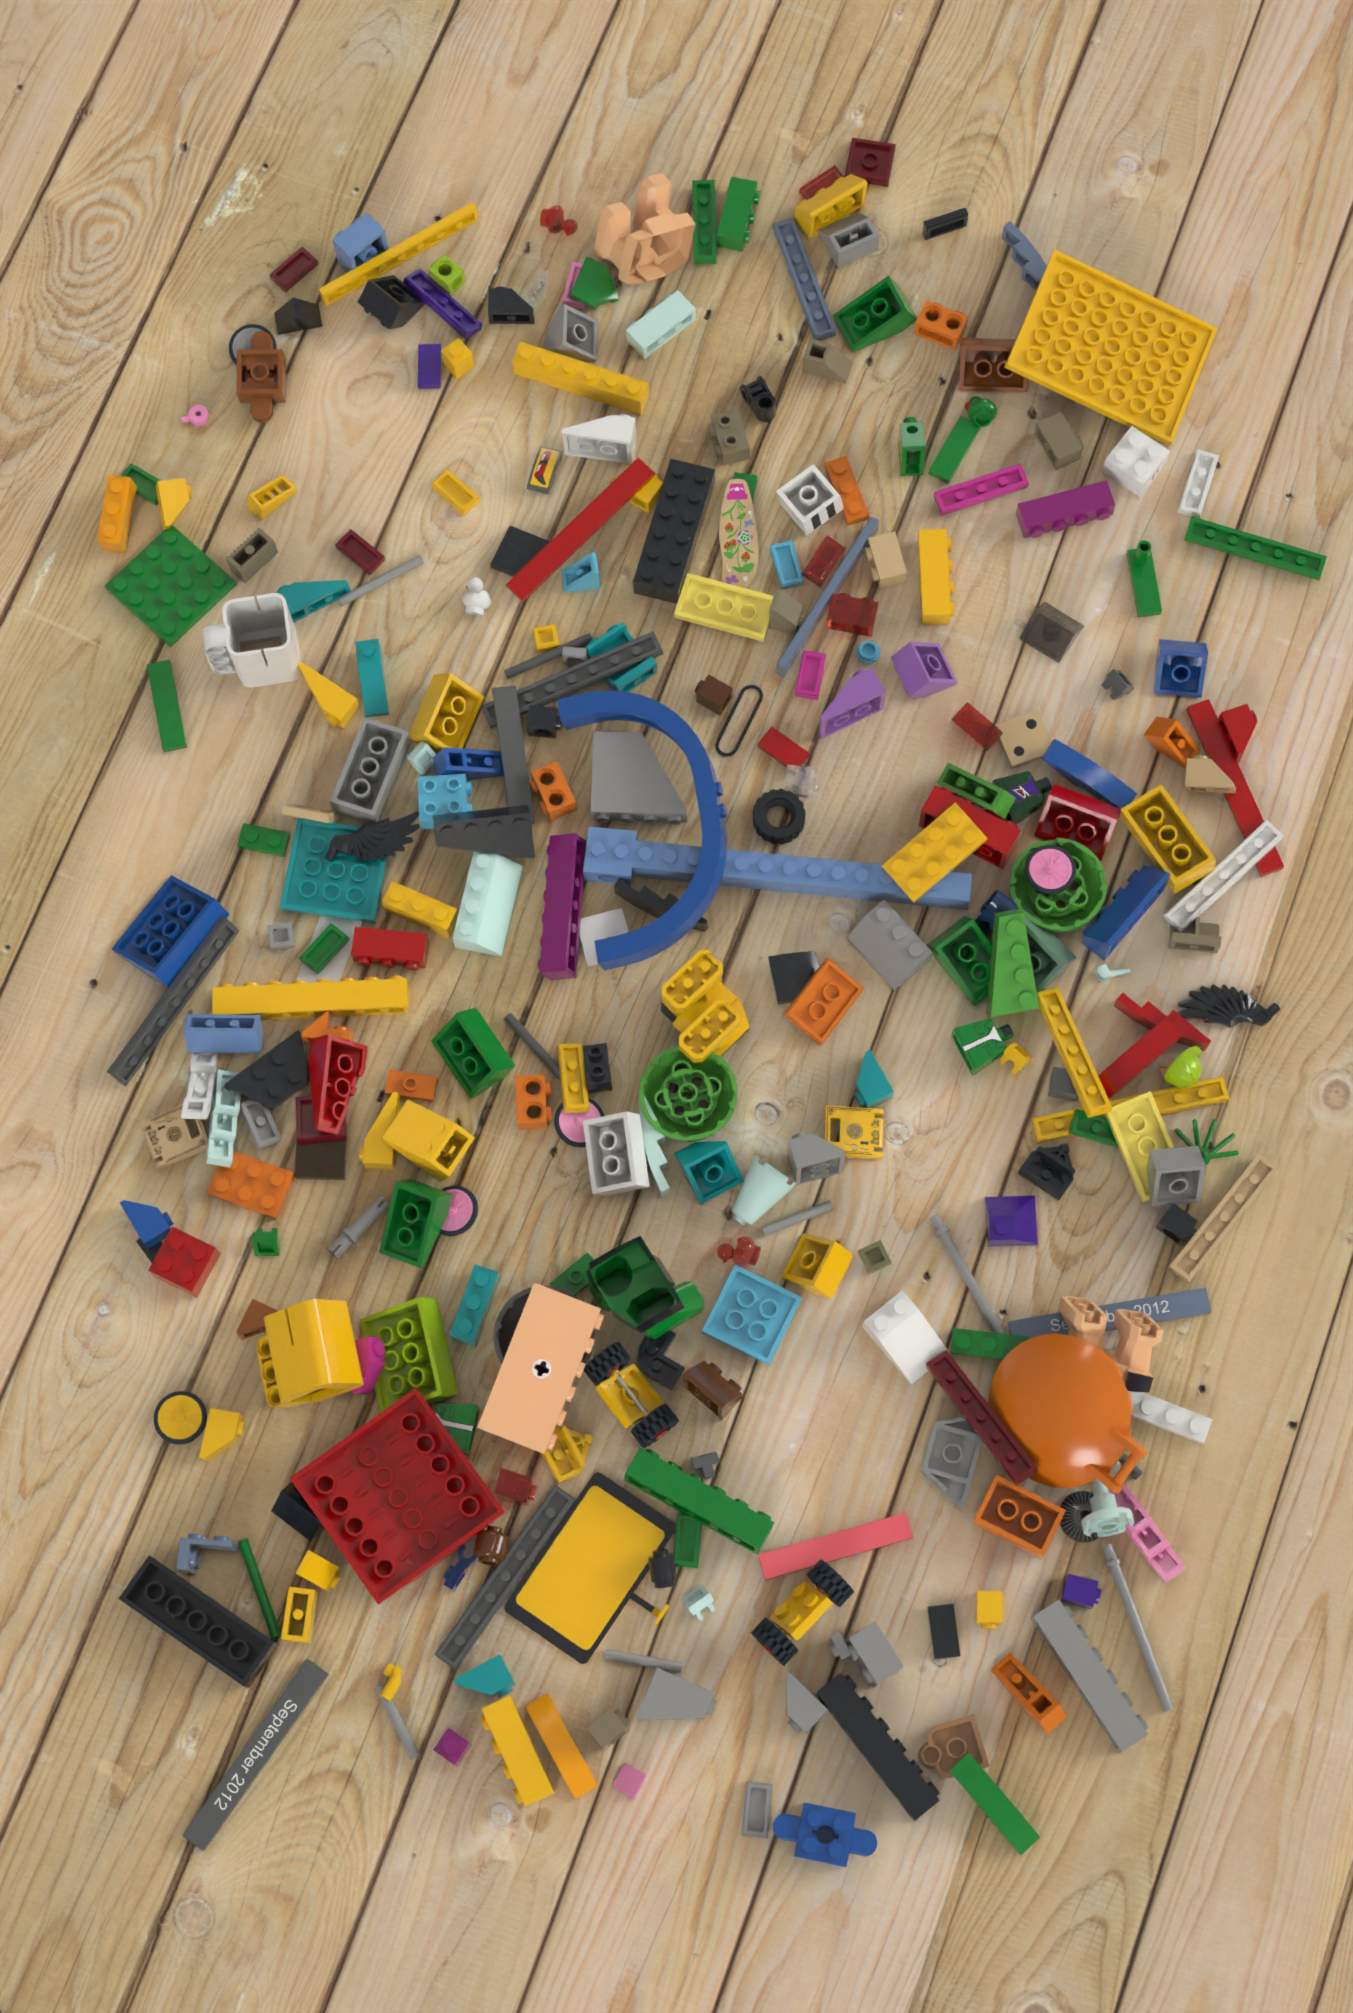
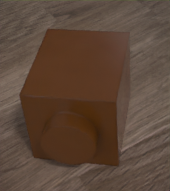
M709 674L704 681L701 680L695 689L696 702L720 716L733 698V688Z

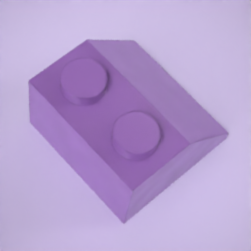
M909 642L891 656L895 671L899 674L904 684V690L909 697L925 698L957 684L939 643Z

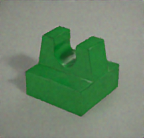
M257 1228L256 1232L252 1234L254 1256H279L278 1229L272 1228V1232H263V1228Z

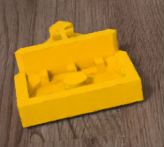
M566 1426L555 1428L554 1434L558 1437L553 1450L547 1449L545 1454H541L557 1485L582 1472L593 1435L582 1434L570 1430Z

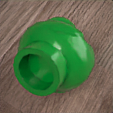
M974 396L965 404L970 420L979 427L990 425L997 415V407L990 399H981L978 396Z

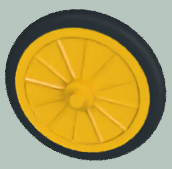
M186 1391L168 1394L158 1403L154 1412V1425L157 1433L165 1441L172 1444L192 1442L200 1436L207 1422V1411L204 1403L199 1397Z

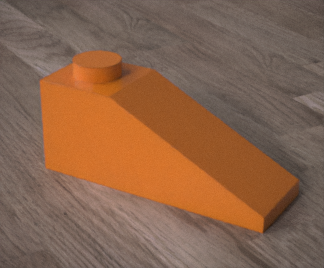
M1011 1653L991 1669L998 1680L1046 1734H1049L1067 1718L1060 1704Z

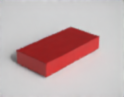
M772 726L757 744L758 748L794 773L798 771L810 755L808 751Z

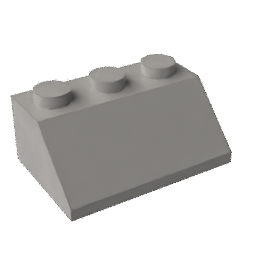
M885 899L868 912L847 936L850 943L894 991L926 966L932 958L933 952Z
M806 1132L793 1135L792 1139L788 1140L787 1159L794 1182L797 1183L795 1186L843 1173L845 1151L813 1133L807 1135Z

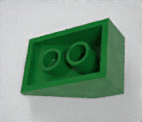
M890 276L885 277L833 315L853 352L899 334L917 320L899 284Z
M964 916L926 946L933 952V956L972 1005L975 1006L989 995L988 984L990 982L992 946L974 919Z
M413 1179L395 1182L379 1253L418 1268H423L447 1218L452 1194Z

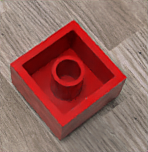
M172 1226L148 1271L154 1277L197 1298L221 1253L216 1247Z

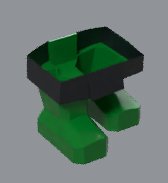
M641 1236L608 1251L588 1264L586 1274L591 1283L589 1290L599 1308L608 1312L612 1310L614 1317L640 1333L644 1332L650 1339H657L665 1334V1332L676 1328L703 1312L704 1299L695 1284L685 1281L676 1285L660 1258L650 1252Z

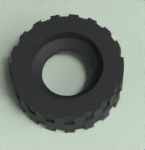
M772 789L770 792L763 793L762 797L757 799L756 805L753 808V826L756 828V833L763 840H767L772 844L779 843L780 845L791 842L802 832L805 824V809L803 802L799 800L797 795H794L789 790ZM775 806L787 808L791 814L790 822L784 827L772 826L767 819V814L771 808Z

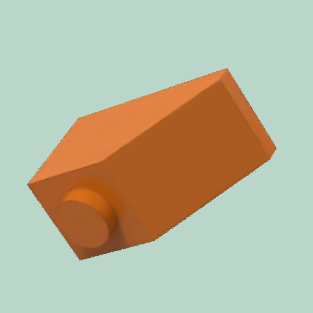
M1156 716L1144 733V736L1155 750L1186 768L1187 758H1193L1200 751L1176 719Z

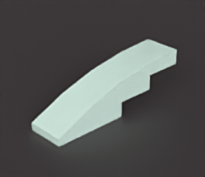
M220 1069L217 1071L207 1142V1164L229 1168L232 1164L241 1094L233 1090H226L224 1085L239 1073Z
M644 1096L645 1105L649 1115L654 1121H657L647 1099ZM639 1101L645 1155L653 1180L661 1198L670 1194V1187L661 1172L668 1168V1162L659 1146L666 1142V1137L649 1124L642 1112Z

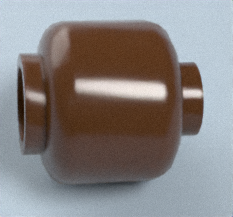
M488 1526L487 1530L480 1531L476 1536L473 1551L474 1555L479 1558L478 1562L497 1566L499 1562L504 1561L507 1555L509 1537L502 1533V1528L496 1526Z

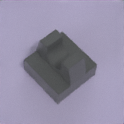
M1116 669L1107 674L1106 680L1101 685L1104 689H1108L1112 685L1115 687V691L1110 695L1112 700H1116L1125 694L1128 695L1135 689L1121 670Z
M716 1451L692 1458L694 1469L702 1467L705 1479L715 1477L712 1464L720 1463Z

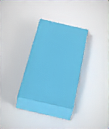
M793 541L770 545V552L781 590L804 585Z

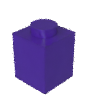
M1067 1574L1060 1601L1087 1609L1093 1608L1094 1603H1099L1101 1589L1097 1588L1099 1581Z

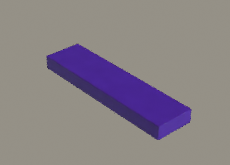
M418 269L404 278L403 284L465 340L482 329L483 324L423 270Z

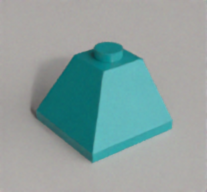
M726 1141L694 1142L674 1153L686 1180L700 1204L744 1182Z

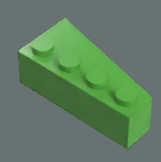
M1019 909L994 913L992 958L990 959L991 970L986 1013L990 1017L1037 1009L1039 1004L1024 913Z

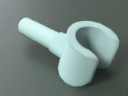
M1107 964L1097 967V970L1094 971L1101 982H1105L1111 977L1131 973L1130 968L1110 971Z

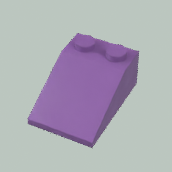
M873 668L866 671L865 669L857 671L821 715L818 733L820 740L883 710L885 690Z

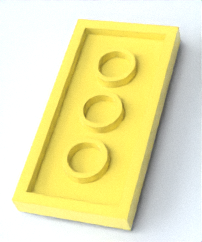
M687 573L674 612V618L764 642L769 627V611L773 596Z
M1151 1091L1112 1106L1111 1112L1105 1113L1141 1202L1150 1200L1147 1175L1149 1150L1174 1148Z

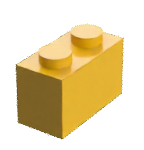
M289 1587L281 1639L285 1642L311 1645L319 1594L316 1590Z

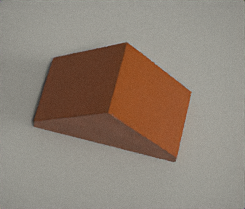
M252 1299L237 1329L238 1336L243 1340L265 1332L263 1318L278 1310Z

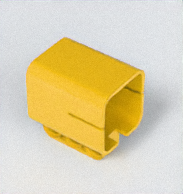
M306 1300L263 1318L267 1335L258 1340L256 1349L266 1400L271 1407L292 1408L304 1403L321 1402L364 1385L346 1301Z

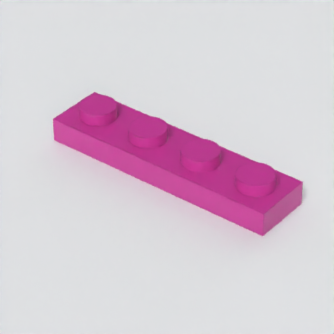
M1020 463L935 491L933 496L941 516L1028 488L1029 482Z

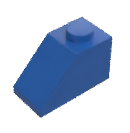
M123 1200L120 1202L136 1232L148 1249L166 1239L171 1229L170 1226L174 1224L167 1212L162 1214L158 1207Z

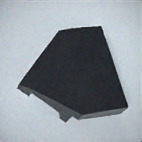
M1068 1143L1060 1144L1057 1147H1038L1036 1151H1032L1018 1171L1019 1175L1058 1201L1074 1180L1075 1168L1072 1167Z

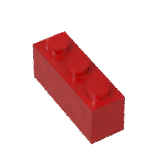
M355 927L351 956L354 962L362 966H370L371 963L380 964L385 968H394L396 965L404 966L408 970H419V968L426 967L429 939L427 933Z

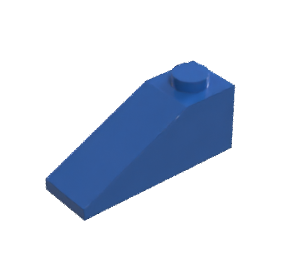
M444 747L433 758L435 775L465 774L467 780L504 776L500 751Z

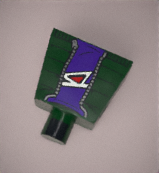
M1030 771L992 781L993 785L1004 789L1016 797L1006 816V820L1014 824H1018L1041 809L1044 803L1042 794L1052 789V785L1047 777L1035 781Z

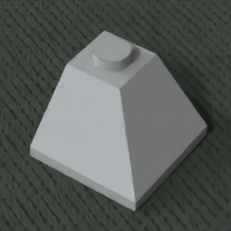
M566 304L561 305L545 333V349L583 362L597 361L598 320Z

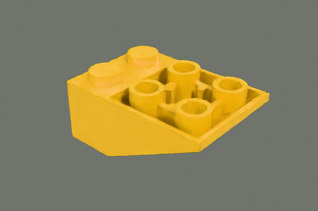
M407 1100L381 1140L433 1178L442 1182L451 1175L475 1137L455 1122Z

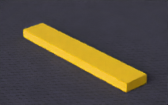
M1056 987L1037 992L1039 1009L1087 1117L1090 1118L1111 1112L1112 1106L1059 988Z

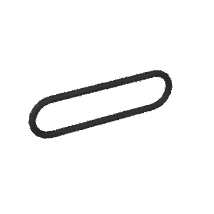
M747 685L741 690L716 740L715 748L720 755L728 757L737 752L763 699V692L758 686ZM750 688L756 689L760 695L759 700L735 749L730 753L722 752L719 749V742L744 692Z

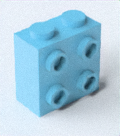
M465 774L418 777L419 822L422 830L434 829L433 815L473 811L472 804H468V796H472V784L467 782Z

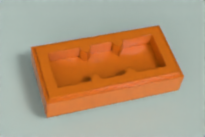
M389 1069L385 1095L391 1096L393 1092H398L402 1098L434 1102L438 1078L437 1076Z

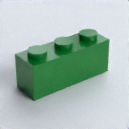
M731 177L717 231V247L743 252L745 243L749 244L751 237L749 225L754 224L756 210L753 209L755 204H759L761 191H757V181Z

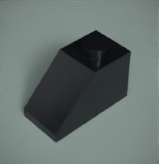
M502 286L489 288L488 317L490 324H535L533 308L512 288Z

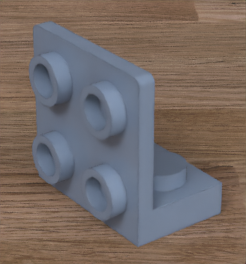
M188 1534V1538H180L177 1570L185 1575H196V1569H200L201 1554L198 1553V1549L239 1552V1546L226 1536H214L213 1540H208V1538H203L204 1535Z

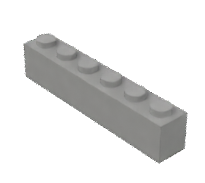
M1058 1599L1035 1614L1031 1620L1118 1753H1121L1148 1734L1145 1729L1148 1726L1139 1714L1136 1716L1130 1708L1133 1704L1125 1692L1120 1693L1115 1684L1118 1681L1110 1669L1106 1671L1101 1664L1103 1658L1096 1647L1091 1648L1086 1641L1088 1635L1080 1624L1076 1626L1071 1617L1074 1614L1066 1602L1062 1604Z

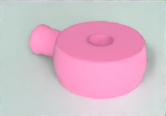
M194 405L190 408L188 415L181 416L182 423L191 422L198 427L204 426L210 419V413L205 406Z

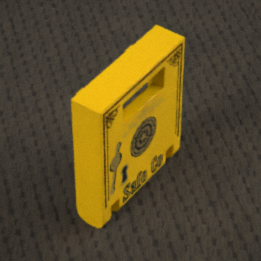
M826 1105L824 1108L823 1139L830 1142V1122H838L840 1120L839 1142L830 1143L845 1151V1158L882 1159L883 1153L875 1152L874 1149H883V1119L875 1118V1116H883L884 1110Z

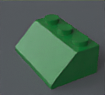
M476 1007L457 1012L431 1040L470 1099L475 1098L503 1080L516 1066Z

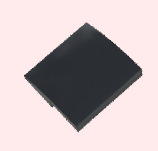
M816 951L768 956L778 1005L793 1002L819 968Z

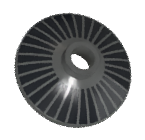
M1074 1492L1067 1496L1060 1505L1066 1511L1059 1525L1062 1531L1074 1541L1088 1543L1100 1538L1097 1536V1532H1092L1091 1537L1086 1536L1081 1524L1082 1518L1080 1513L1082 1511H1087L1089 1514L1092 1513L1089 1501L1093 1497L1092 1492Z

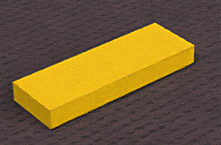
M582 1043L558 1044L557 1053L564 1113L588 1112L589 1101Z

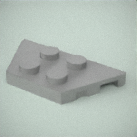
M964 1416L934 1422L921 1469L923 1475L962 1509L966 1505L982 1440Z

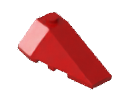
M329 1034L311 1039L308 1065L315 1130L338 1135L348 1112L347 1105L351 1096L355 1095L357 1090L355 1088L359 1077L363 1076L365 1071L366 1045Z

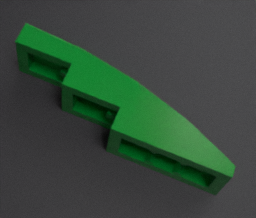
M969 1753L949 1770L972 1800L985 1813V1816L1020 1855L1040 1838L1023 1815Z

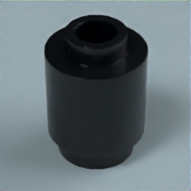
M668 1549L652 1551L653 1555L648 1557L651 1582H654L655 1588L674 1586L675 1579L677 1578L674 1554L668 1553Z

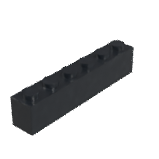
M842 1673L838 1674L818 1690L816 1695L913 1821H916L940 1801L937 1797L940 1792L931 1781L927 1783L920 1775L923 1773V1770L914 1759L912 1761L907 1759L904 1755V1752L907 1750L898 1738L893 1740L887 1733L890 1728L881 1717L876 1719L871 1712L874 1707L865 1696L860 1698L854 1689L857 1688V1685L849 1675L844 1677Z

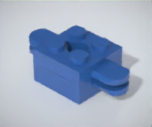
M804 1802L801 1816L783 1813L778 1815L773 1823L774 1834L779 1839L796 1842L794 1857L847 1867L849 1853L869 1856L877 1848V1838L874 1833L869 1830L854 1828L856 1817L854 1812Z

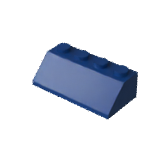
M1145 865L1140 871L1135 869L1127 879L1129 884L1124 889L1120 887L1113 895L1112 899L1114 901L1110 906L1104 905L1097 914L1099 919L1095 924L1090 922L1083 930L1082 944L1105 961L1162 894L1170 874Z

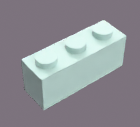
M677 290L672 295H667L658 306L650 308L641 319L633 321L627 327V342L643 359H646L696 320V308Z

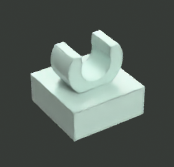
M421 741L413 746L415 749L410 754L407 753L405 756L415 770L424 775L433 765V758L436 754L426 742Z
M702 1584L681 1599L693 1616L696 1615L700 1620L704 1619L700 1611L705 1607H708L711 1612L715 1611L712 1605L714 1599Z

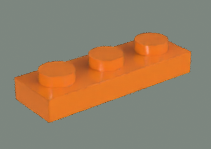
M847 456L825 462L824 467L830 483L841 496L844 508L842 514L847 526L869 520L868 510Z

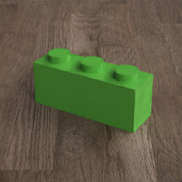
M947 763L937 782L939 786L948 788L955 795L969 799L975 805L990 810L1003 819L1006 818L1016 797L1004 789L950 763Z

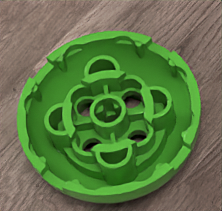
M1056 838V840L1036 842L1020 854L1011 871L1009 889L1011 899L1017 903L1016 909L1021 910L1026 918L1046 931L1061 933L1076 930L1086 925L1097 915L1106 897L1107 883L1104 868L1091 850L1076 841ZM1046 845L1063 848L1075 861L1076 876L1073 882L1077 883L1079 888L1076 891L1068 888L1057 894L1043 895L1042 893H1036L1025 875V863L1028 856L1035 849ZM1057 901L1064 902L1065 907L1059 908L1056 906L1055 903ZM1028 906L1041 921L1024 911L1023 908Z
M679 1046L669 1048L658 1054L650 1062L639 1084L640 1106L649 1124L665 1137L680 1142L701 1141L718 1133L731 1119L737 1103L738 1092L734 1073L727 1062L713 1052L703 1062L693 1063L682 1053ZM699 1078L702 1080V1085L696 1087L692 1084V1080ZM676 1084L679 1087L676 1093L669 1092V1085ZM686 1094H691L692 1099H687L684 1096ZM644 1096L647 1099L657 1121H654L649 1115L645 1105ZM700 1101H707L709 1104L708 1108H699L698 1104ZM677 1107H683L685 1112L683 1115H676L674 1110Z

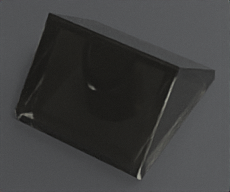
M1044 602L1034 610L1019 639L1057 663H1060L1084 629V625Z

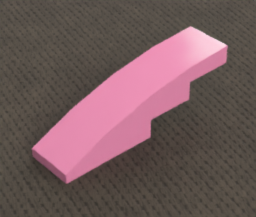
M1123 1483L1124 1487L1119 1494L1108 1489L1109 1493L1115 1495L1117 1507L1128 1508L1132 1511L1134 1525L1132 1527L1128 1524L1125 1525V1532L1161 1580L1167 1583L1184 1571L1185 1565L1171 1549L1169 1542L1155 1526L1151 1516Z

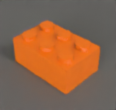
M996 1474L974 1517L972 1525L1041 1560L1066 1510L1020 1486H1016V1484Z

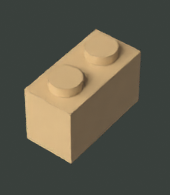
M895 531L869 537L867 547H864L867 561L871 560L872 563L870 572L873 582L877 581L879 589L906 583L907 570Z

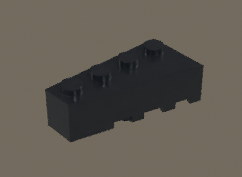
M528 805L433 815L437 847L535 858L531 814Z

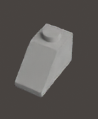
M791 1673L786 1676L787 1716L790 1718L787 1723L798 1734L801 1731L807 1734L828 1709Z

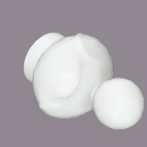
M473 577L466 586L469 592L462 597V601L466 606L465 613L483 616L484 610L491 605V599L488 592L482 590L483 582L479 578Z

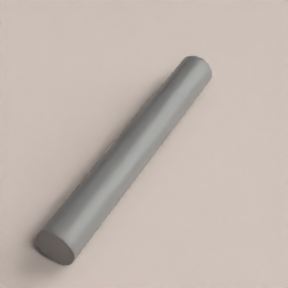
M831 1200L762 1226L761 1229L764 1236L831 1211L834 1207Z
M606 1649L604 1658L605 1660L656 1669L658 1667L662 1670L681 1673L683 1662Z
M385 1684L381 1685L375 1690L412 1760L419 1756L420 1753L393 1700L390 1702L380 1696Z

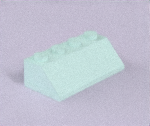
M473 852L452 938L455 948L502 957L523 871L522 865L500 854Z

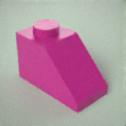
M366 1336L355 1340L364 1385L352 1390V1394H370L386 1363L385 1347L380 1337Z

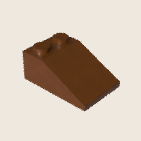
M702 1361L683 1374L684 1387L723 1420L742 1399V1393L740 1392L742 1388L734 1380L730 1379L727 1381L722 1377V1370L713 1362L708 1364Z

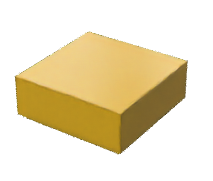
M556 624L532 628L537 652L552 650L560 646Z

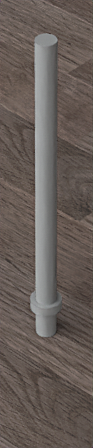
M938 1214L932 1216L929 1220L936 1230L934 1234L937 1238L940 1237L994 1333L1006 1334L948 1232L950 1230L948 1226H944Z
M1112 1544L1104 1546L1102 1548L1108 1561L1106 1566L1111 1569L1164 1712L1174 1709L1120 1567L1121 1559H1117Z

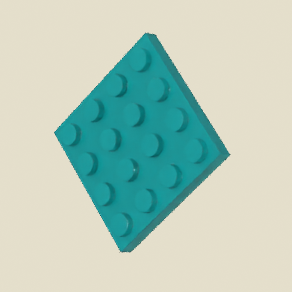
M298 818L280 909L282 911L376 924L388 856L385 855V861L377 858V862H373L368 859V862H364L363 860L356 859L353 855L350 857L338 852L334 861L330 862L324 857L329 849L332 838L335 835L354 833L361 826L325 823Z

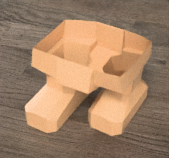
M662 173L648 176L641 183L633 219V225L639 231L631 233V211L622 202L608 205L601 211L593 253L602 262H613L619 269L618 279L626 284H640L667 276L688 261L696 224L688 213L674 215L669 210L672 183Z

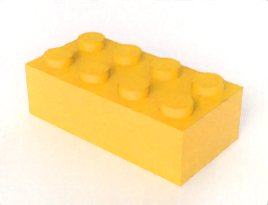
M1162 784L1121 809L1122 822L1155 868L1170 874L1167 884L1174 894L1215 870V857Z

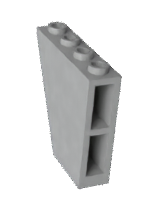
M593 732L591 820H596L599 823H607L610 820H619L621 823L643 821L647 824H655L658 821H667L669 824L687 822L686 807L641 732Z

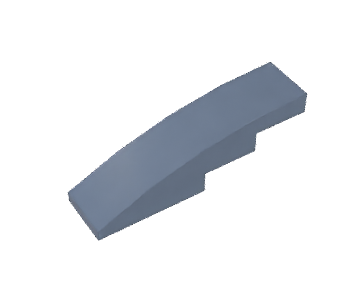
M1009 221L1003 226L1002 239L1013 248L1012 259L1023 268L1021 278L1036 291L1046 264L1026 236Z

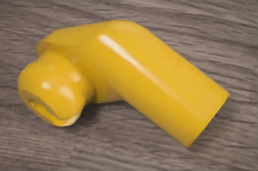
M388 1663L383 1674L389 1677L380 1696L391 1702L401 1684V1668L398 1665L394 1666L392 1663Z

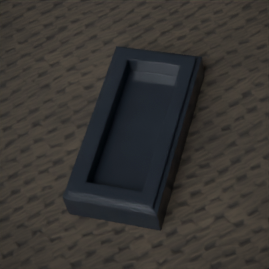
M966 207L924 221L922 231L924 239L928 240L966 227L968 221Z
M954 1604L927 1607L934 1660L960 1657Z

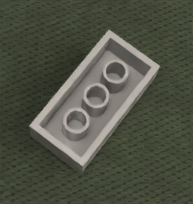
M364 717L330 799L334 812L367 823L380 821L411 744L409 731Z

